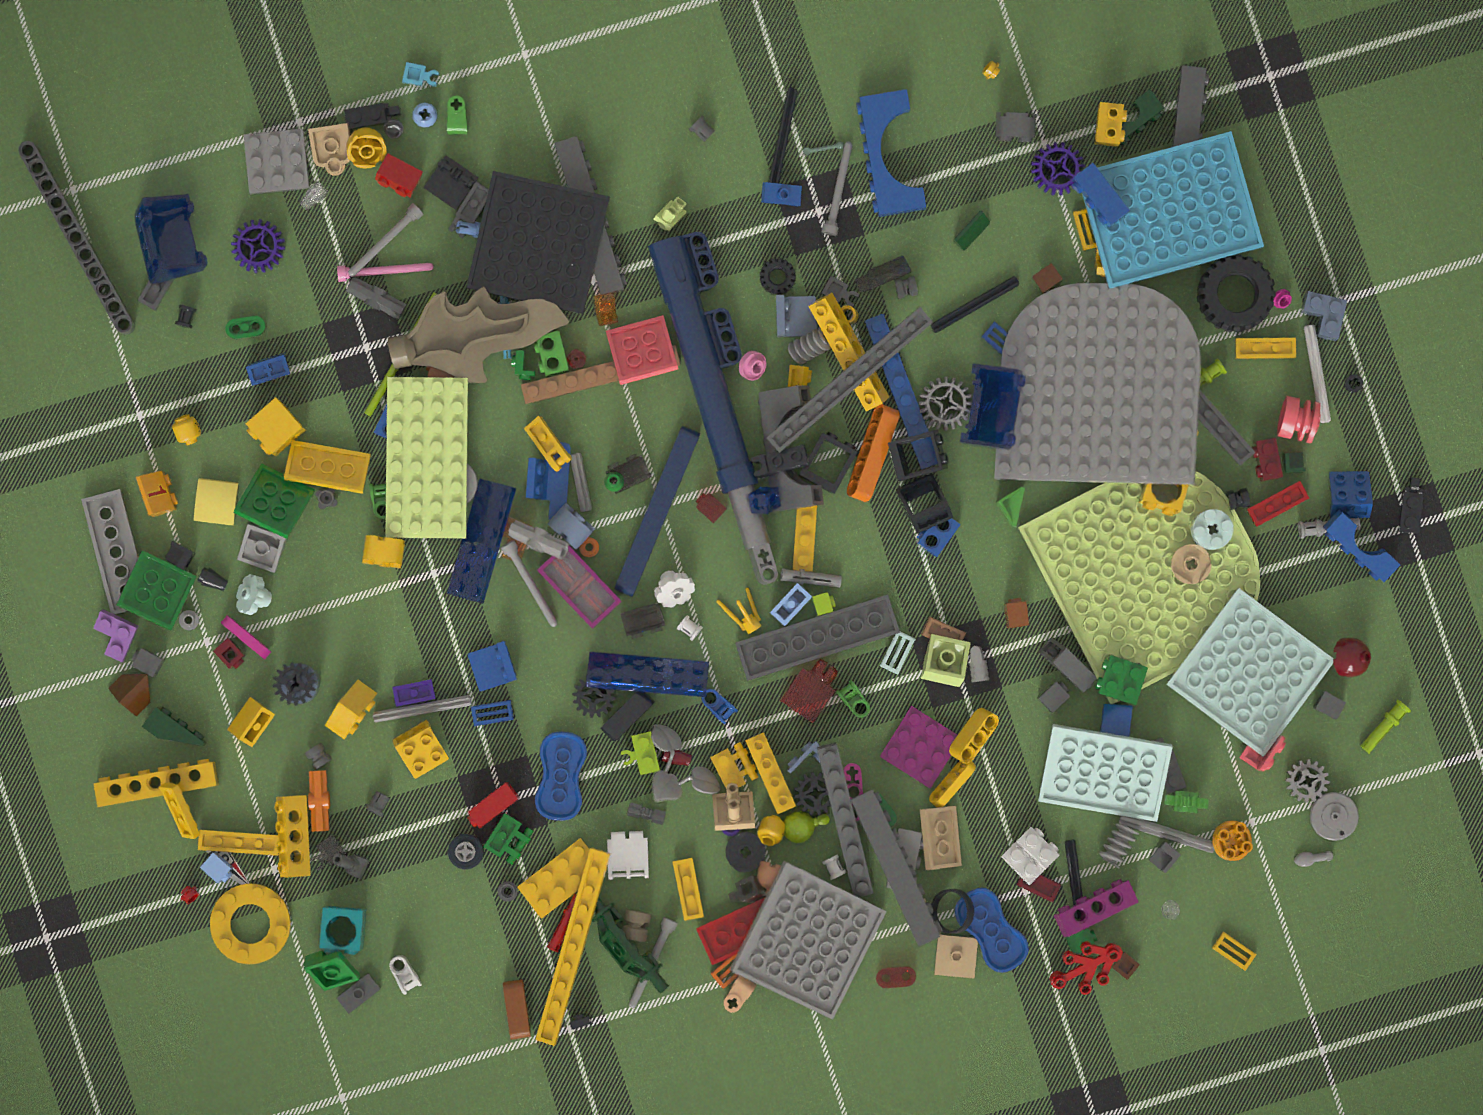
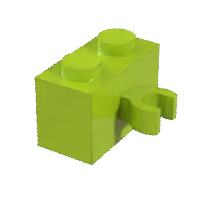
M651 731L631 736L635 751L624 750L621 752V755H630V760L623 762V764L630 765L634 760H637L640 775L660 771L655 745L651 738Z

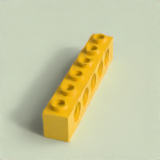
M833 292L816 300L809 306L842 369L845 370L861 357L865 351ZM876 371L854 389L865 411L883 404L889 398Z
M203 759L197 761L198 765L190 766L189 762L177 764L178 768L170 769V766L159 767L158 772L150 773V769L138 771L137 776L132 777L130 773L118 775L119 779L111 780L110 777L98 778L99 782L93 783L97 807L163 796L160 786L154 788L151 780L154 777H158L161 780V785L172 783L171 776L174 773L179 774L181 777L178 786L182 792L218 786L215 762ZM195 769L200 772V779L198 781H194L191 778V772ZM135 780L141 783V789L138 792H135L131 787L132 782ZM114 784H118L121 787L119 795H114L112 792Z

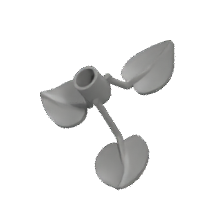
M660 724L652 726L651 738L654 745L662 751H670L665 771H658L653 776L652 787L655 801L678 799L682 795L681 785L689 780H692L693 788L701 793L715 794L721 790L715 775L705 767L698 766L693 768L691 771L692 776H688L677 782L678 779L674 774H668L675 754L674 750L681 749L682 742L679 735L673 729Z

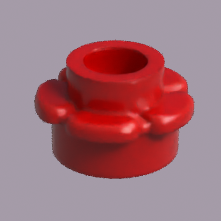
M185 887L181 891V901L183 900L186 904H190L199 896L196 890L197 887Z

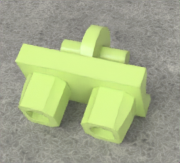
M679 197L674 201L670 200L653 220L658 222L660 228L670 231L686 214L684 210L686 202Z

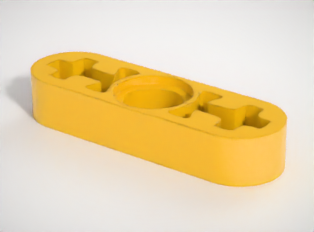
M959 761L931 793L929 801L936 808L945 806L973 774L976 765L972 761L970 763Z

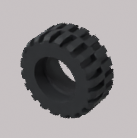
M1236 254L1235 256L1218 259L1206 269L1197 287V303L1200 304L1199 309L1206 316L1205 319L1213 323L1215 328L1224 329L1225 332H1243L1254 328L1269 315L1274 305V297H1276V291L1273 287L1275 283L1269 276L1271 274L1269 270H1265L1260 261L1256 262L1253 260V257H1243ZM1228 276H1243L1254 288L1255 296L1253 303L1242 312L1228 311L1219 302L1217 295L1218 287L1222 280Z

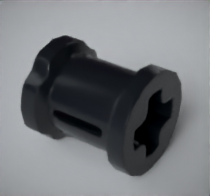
M179 305L180 313L178 320L175 321V325L192 329L191 323L197 309Z

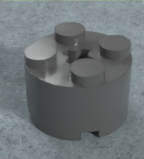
M996 112L995 137H999L998 141L1010 142L1012 138H1018V142H1032V138H1035L1036 114H1031V117H1028V113L1006 112L1004 116H1001V112Z

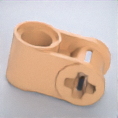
M739 975L724 1000L725 1009L729 1012H737L752 994L757 984ZM736 998L738 1007L730 1009L727 1000Z

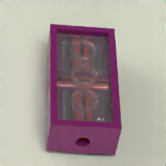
M568 546V552L565 557L559 559L551 556L537 570L592 629L622 602L570 546Z

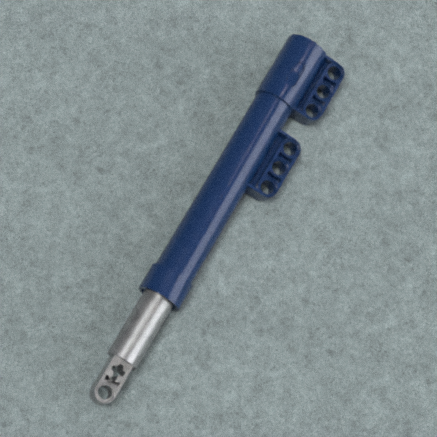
M693 232L667 238L649 245L648 250L664 302L668 305L718 470L716 474L722 494L728 493L741 538L745 550H748L756 579L760 584L767 585L777 579L778 571L769 545L771 540L754 485L759 482L754 476L755 469L752 461L749 460L722 369L732 367L741 360V349L729 312L724 308L705 312L699 294L712 289L719 280L706 236L702 232ZM693 238H697L700 241V247L692 243ZM698 257H703L706 260L705 266L699 264ZM704 276L711 278V285L704 282ZM716 314H720L723 317V323L716 321ZM722 333H726L729 336V342L722 340ZM727 352L734 354V361H730L727 358ZM758 554H764L765 557L758 558ZM764 570H768L770 572V580H766L764 578Z

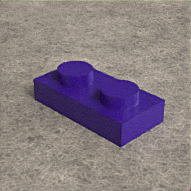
M432 679L392 687L396 707L436 699Z

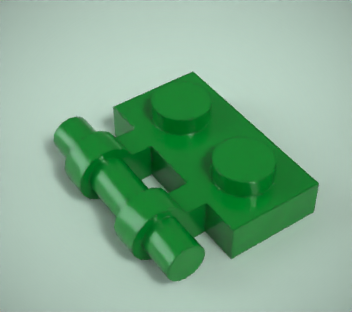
M504 813L484 848L500 858L504 852L509 853L510 855L506 861L513 865L515 860L519 859L522 855L520 852L525 844L530 842V836L534 831L527 827L524 833H521L518 829L522 823ZM516 836L519 840L515 847L511 848L508 845L513 837Z

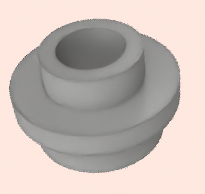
M186 610L181 613L179 624L185 630H193L199 624V616L192 610ZM188 616L192 618V622L190 624H187L185 622V619Z

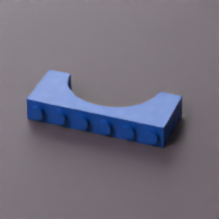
M907 89L860 97L856 107L858 115H862L863 122H859L860 132L865 134L866 142L862 143L864 154L868 153L869 161L866 162L867 173H871L872 181H869L870 192L875 194V200L872 201L874 213L878 212V217L925 210L926 202L923 187L913 188L898 182L886 169L881 155V138L886 127L894 118L910 111Z

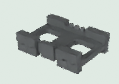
M630 802L627 816L638 819L642 817L646 820H652L651 822L663 825L666 812L657 809L653 811V809L649 810V808L645 807L641 808L642 805Z

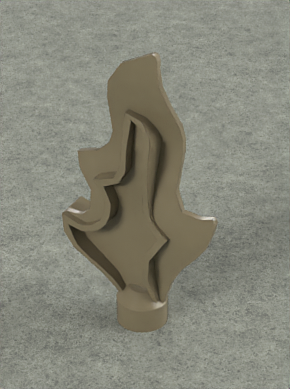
M484 286L477 290L467 303L454 306L449 302L447 290L436 294L426 304L416 327L410 333L388 338V347L395 369L411 365L430 366L445 371L457 378H468L469 383H484L488 378L484 373L483 360L491 353L531 345L551 330L567 325L569 319L557 304L544 299H528L510 304H499L491 299Z

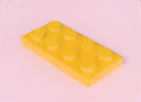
M292 440L284 480L363 494L371 454Z
M581 838L517 887L541 919L579 890L590 851Z

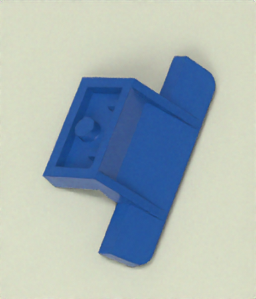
M560 442L564 449L570 454V445L568 443ZM558 452L554 455L556 460L560 457ZM529 458L526 498L549 500L548 520H550L565 502L567 503L570 462H565L562 468L556 472L547 460Z

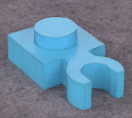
M406 62L402 82L423 86V81H426L430 86H437V82H432L430 77L432 75L439 76V72L436 70L426 72V66Z

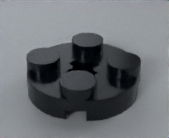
M741 832L733 836L728 841L725 851L729 864L740 872H751L757 869L760 861H764L766 853L765 846L759 837L750 832ZM744 846H747L748 850L751 851V855H747V858H743V854L739 853L740 849H744Z

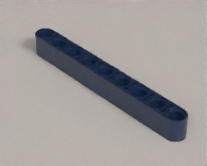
M685 426L681 427L614 590L631 597L634 596L701 433Z

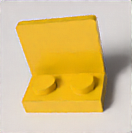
M427 720L393 739L395 749L415 779L449 759Z

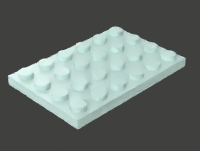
M1053 724L1038 801L1157 822L1172 752V744Z

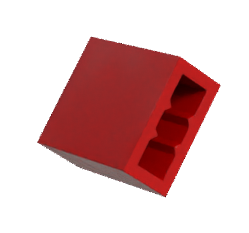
M506 782L469 810L468 814L470 816L467 818L474 827L478 826L481 828L520 799V797L509 782Z

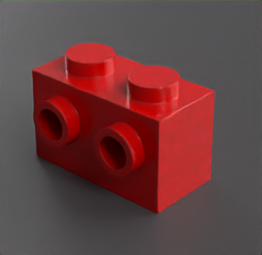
M387 153L376 173L375 180L383 187L394 189L398 195L411 198L421 180L423 171Z

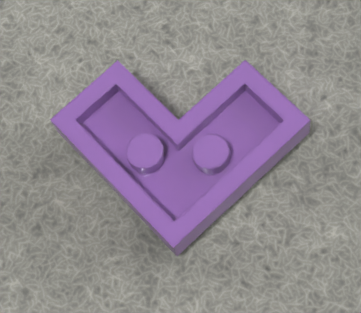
M102 609L93 629L111 637L104 654L123 662L139 626Z

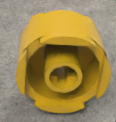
M366 535L362 563L375 564L381 567L401 568L405 541L389 537Z

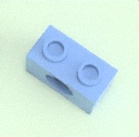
M797 583L770 614L785 627L812 596Z

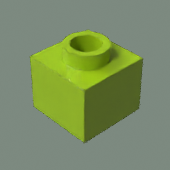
M828 592L812 597L817 616L833 612V607H836L833 595L829 596Z

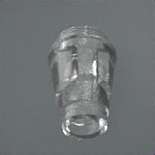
M316 181L315 184H311L299 203L308 211L326 198L328 190L320 182Z

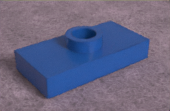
M763 182L761 202L800 206L802 186Z

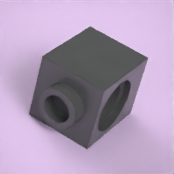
M143 648L140 651L137 650L131 659L133 661L132 667L155 678L165 661L163 658Z
M1054 682L1038 699L1053 713L1070 697L1068 694L1070 690L1062 682L1060 684Z

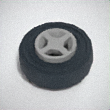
M460 834L453 838L449 844L448 857L457 868L464 870L472 869L483 858V845L474 835Z

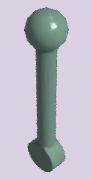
M839 141L834 145L811 149L805 147L803 154L807 156L812 152L834 148L842 149L844 144Z

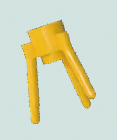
M748 587L745 590L753 615L752 613L748 615L740 600L736 601L744 615V618L741 619L743 623L720 600H717L716 602L740 626L742 631L746 630L750 634L761 627L759 622L761 618L757 613Z

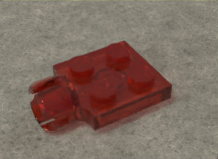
M821 659L817 661L811 670L803 667L780 700L811 723H814L836 691L831 686V683L837 675V670L831 665L826 674H824L822 671L828 662Z

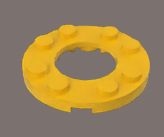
M242 884L231 888L218 899L210 917V931L217 948L229 959L242 964H257L274 957L286 944L291 930L290 914L282 897L271 888L260 884ZM245 904L260 906L267 912L270 919V928L267 935L257 943L247 944L239 941L231 930L233 913Z

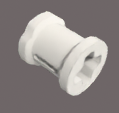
M688 615L677 627L678 630H682L687 634L691 641L696 638L703 628L691 621Z
M838 854L822 862L823 865H826L831 875L829 877L830 880L847 872L846 869L842 868L838 860Z

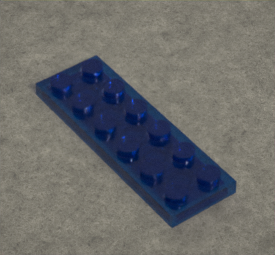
M479 479L478 488L467 521L466 538H462L447 594L484 603L516 488Z
M590 652L586 687L706 697L709 662Z

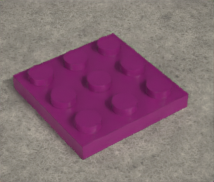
M911 706L879 757L931 789L951 757L949 749L958 735Z

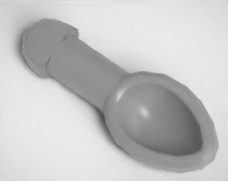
M1331 851L1318 854L1302 852L1294 858V862L1298 866L1307 867L1311 866L1314 862L1331 861L1334 855Z

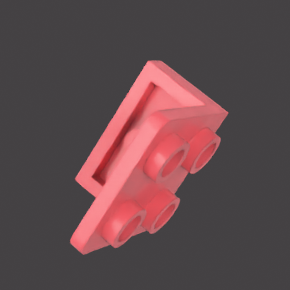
M1280 735L1264 757L1247 745L1239 758L1258 771L1269 770L1275 761L1272 759L1277 752L1280 753L1286 745L1284 742L1285 737Z

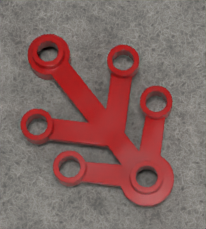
M1088 941L1083 942L1080 946L1084 955L1099 954L1095 958L1074 954L1072 951H1065L1062 958L1066 964L1070 965L1075 962L1081 965L1066 973L1054 971L1049 977L1051 985L1056 989H1062L1067 981L1086 972L1078 988L1081 994L1087 995L1092 990L1090 983L1097 966L1104 963L1102 970L1097 974L1096 980L1099 985H1107L1110 980L1108 974L1112 964L1122 957L1121 947L1114 943H1109L1102 947L1093 945Z

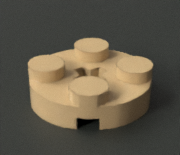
M1190 544L1182 546L1172 556L1171 571L1180 582L1196 584L1206 579L1211 571L1210 556L1199 545ZM1192 559H1194V564L1196 565V568H1191L1189 570L1187 568L1188 565L1186 564V561H1191Z

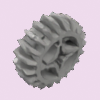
M947 376L944 377V383H941L940 378H936L937 385L930 381L931 389L926 386L923 388L928 394H920V397L925 399V401L919 402L920 406H925V408L920 410V413L927 412L923 419L927 420L930 417L932 420L929 422V425L932 426L936 422L937 430H939L941 424L944 425V431H947L948 424L954 430L955 422L962 426L963 423L960 418L967 421L968 417L964 413L971 414L972 410L966 408L973 405V402H967L966 400L971 398L972 395L964 394L968 387L960 389L963 384L962 381L958 385L954 384L956 378H952L951 383H948ZM948 388L943 397L931 396L937 389ZM953 390L960 395L962 406L952 400ZM949 394L948 403L952 406L950 408L947 407L944 413H942L943 404L939 401H944ZM929 401L938 405L940 409L938 417L932 413ZM947 411H960V414L955 418L944 420Z

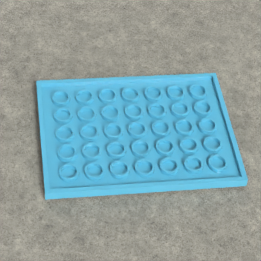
M1231 131L1097 167L1130 210L1108 228L1106 224L1102 225L1095 209L1091 210L1085 203L1109 289L1264 247Z

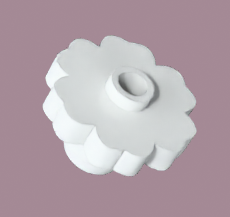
M666 571L660 577L659 587L654 589L657 602L662 603L663 607L672 608L676 604H684L691 598L690 594L695 591V584L692 578H688L685 573Z

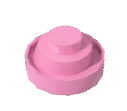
M757 351L747 352L739 363V372L747 380L754 381L759 379L766 369V359L764 355Z

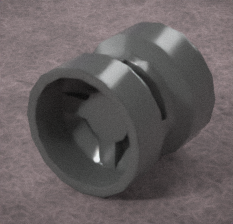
M910 276L905 280H894L898 299L905 298L907 295H918L914 276Z
M322 743L317 744L305 753L308 759H313L312 762L315 770L332 760L329 754L323 752L325 747Z

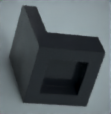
M172 541V546L165 559L186 571L195 553Z

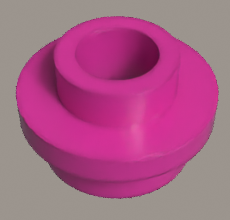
M1286 289L1277 291L1276 297L1273 300L1274 306L1277 308L1289 306L1292 300L1290 292Z

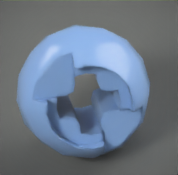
M430 103L418 104L412 113L414 122L423 128L432 126L438 117L436 108ZM424 110H427L430 117H426L423 120L420 113H424Z

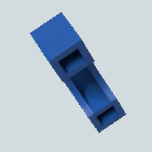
M1340 509L1323 526L1327 531L1325 535L1333 542L1335 540L1340 542L1339 548L1347 555L1351 552L1356 557L1354 561L1360 567L1366 566L1369 568L1368 574L1376 581L1380 578L1385 582L1400 566L1399 562L1383 548L1372 552L1358 548L1354 538L1357 525Z

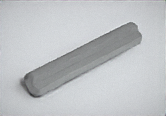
M575 453L571 455V465L580 511L587 512L592 510L582 454Z

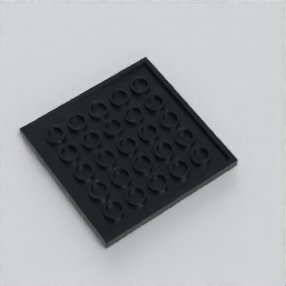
M493 171L466 288L477 291L485 286L490 294L521 301L544 299L557 304L561 310L584 315L611 197Z

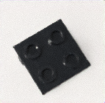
M446 155L444 159L439 161L437 169L423 188L457 210L479 177Z

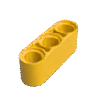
M984 708L977 709L952 742L949 749L950 755L963 763H970L996 729L999 723L998 716Z

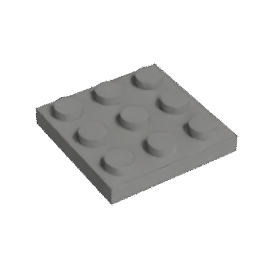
M303 128L243 135L250 195L310 189Z

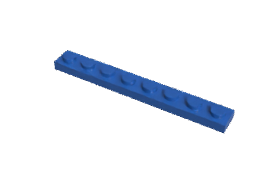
M884 314L864 321L873 345L890 332ZM896 353L882 365V369L908 437L928 432L922 413H920V408L899 353ZM931 437L911 442L921 470L938 464Z

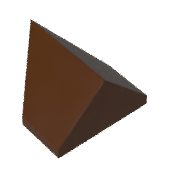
M122 674L108 688L117 701L136 717L151 703L147 674Z

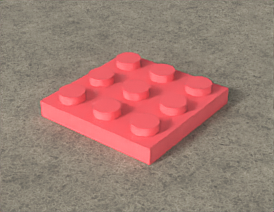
M663 315L606 331L620 385L678 370Z

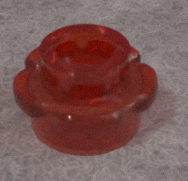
M574 349L567 355V362H569L571 368H582L585 365L586 356L582 351Z

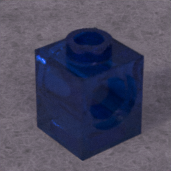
M760 487L748 494L751 513L769 514L781 507L778 487Z

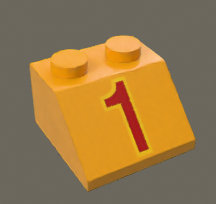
M158 471L136 477L149 516L156 517L177 510L176 504H178L175 493H171L169 486L172 485L169 474H165L164 471Z

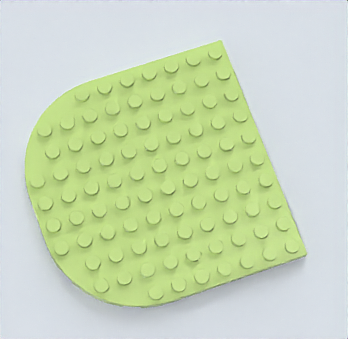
M1197 471L1195 473V485L1188 486L1181 512L1173 516L1161 513L1162 510L1158 508L1149 510L1142 507L1143 504L1139 503L1144 483H1103L1018 527L1097 680L1103 676L1104 670L1101 668L1104 659L1108 658L1109 655H1113L1148 667L1142 685L1143 689L1176 672L1237 588H1240L1254 600H1258L1260 571L1259 561L1253 544L1235 510H1230L1227 496L1218 486ZM1152 484L1151 490L1159 502L1167 503L1174 498L1176 500L1178 487L1176 488L1175 484ZM1209 509L1223 511L1233 523V535L1230 541L1219 549L1206 550L1211 559V571L1206 579L1196 584L1180 582L1171 571V559L1178 548L1195 544L1191 535L1193 519L1201 512ZM1214 525L1207 527L1210 530L1209 534L1216 533ZM1192 559L1191 561H1186V564L1188 565L1187 568L1189 570L1191 568H1196V565L1194 564V559ZM1106 696L1109 704L1120 701Z

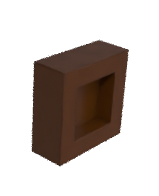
M1123 952L1122 957L1112 965V968L1128 980L1140 964Z

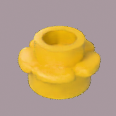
M990 61L985 66L982 74L986 76V79H994L1000 71L998 68L999 63Z

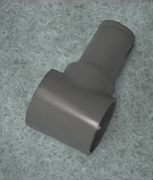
M337 853L333 857V864L343 867L346 873L362 879L370 861L354 853L352 856Z

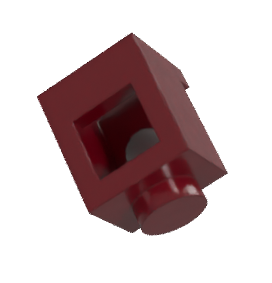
M227 638L213 650L229 669L233 667L237 669L245 662L243 658L246 655L231 638ZM230 651H233L235 653V657L233 659H230L228 657V653Z

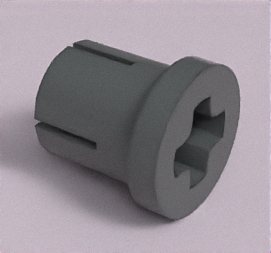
M702 115L688 130L690 132L693 131L705 142L715 130L704 120L705 117Z
M376 791L369 804H366L364 808L382 817V812L390 798Z

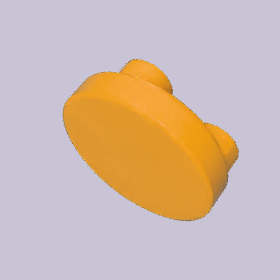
M1225 821L1214 831L1213 847L1217 855L1222 859L1237 861L1251 852L1253 848L1251 833L1243 822Z

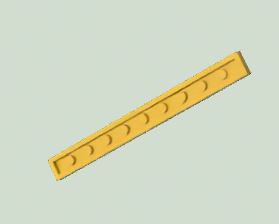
M590 848L535 1040L553 1046L557 1043L611 853Z

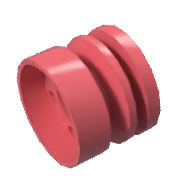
M1286 396L1279 416L1277 436L1291 439L1294 431H1297L1298 441H1302L1306 433L1305 442L1312 443L1320 424L1321 404L1314 402L1310 410L1311 401L1306 400L1303 408H1300V398Z

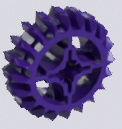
M1054 142L1053 149L1049 144H1046L1047 151L1040 148L1039 152L1042 156L1038 154L1034 156L1039 162L1034 161L1031 164L1033 167H1037V169L1031 170V174H1038V176L1033 178V181H1041L1037 185L1038 188H1041L1043 185L1046 186L1044 193H1047L1049 188L1052 189V196L1055 195L1056 190H1058L1059 196H1062L1063 189L1069 194L1071 192L1069 186L1074 189L1072 179L1077 173L1081 172L1079 169L1085 168V164H1078V162L1083 160V157H1075L1079 151L1070 152L1073 147L1072 145H1069L1068 149H1064L1065 142L1061 143L1060 148H1058L1057 142ZM1051 154H1063L1058 161L1046 159ZM1067 158L1073 163L1074 174L1066 168ZM1061 161H1063L1061 165V170L1063 172L1061 173L1059 171V173H1057L1055 177H1053L1055 173V167L1053 166L1055 165L1057 167V165H1059ZM1042 164L1046 165V168L1051 172L1049 180L1043 175ZM1058 177L1070 179V181L1064 184H1053Z
M262 219L258 220V225H256L254 220H251L250 227L246 222L243 223V226L246 228L244 231L239 227L237 228L241 234L240 236L233 235L238 242H231L232 246L237 247L232 250V253L239 254L234 258L235 261L242 259L239 264L240 267H244L247 264L246 270L250 271L254 267V273H258L259 267H261V271L265 273V266L272 270V262L279 265L276 257H284L279 251H285V247L279 246V244L284 243L285 240L283 238L278 239L282 235L281 231L274 233L277 230L276 225L269 229V221L263 226ZM254 231H261L255 239L246 238L247 235ZM267 233L273 238L274 249L266 246ZM260 241V244L265 249L262 248L260 250L258 248L259 251H256V248L251 243L258 244V242ZM243 243L251 247L249 260L243 253ZM261 254H270V257L266 260L255 262Z

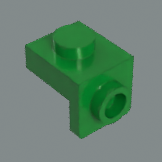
M516 350V355H512L511 366L515 367V376H519L520 380H531V377H535L536 373L535 371H524L525 351Z

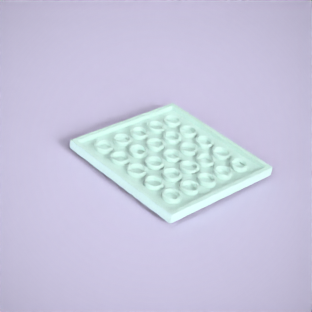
M1237 588L1166 685L1264 757L1332 666L1333 658L1240 588Z

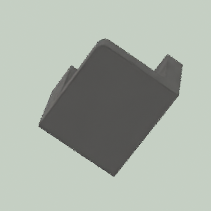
M1322 691L1313 709L1336 720L1346 702L1326 691Z
M1163 841L1149 858V861L1162 872L1167 873L1181 854Z

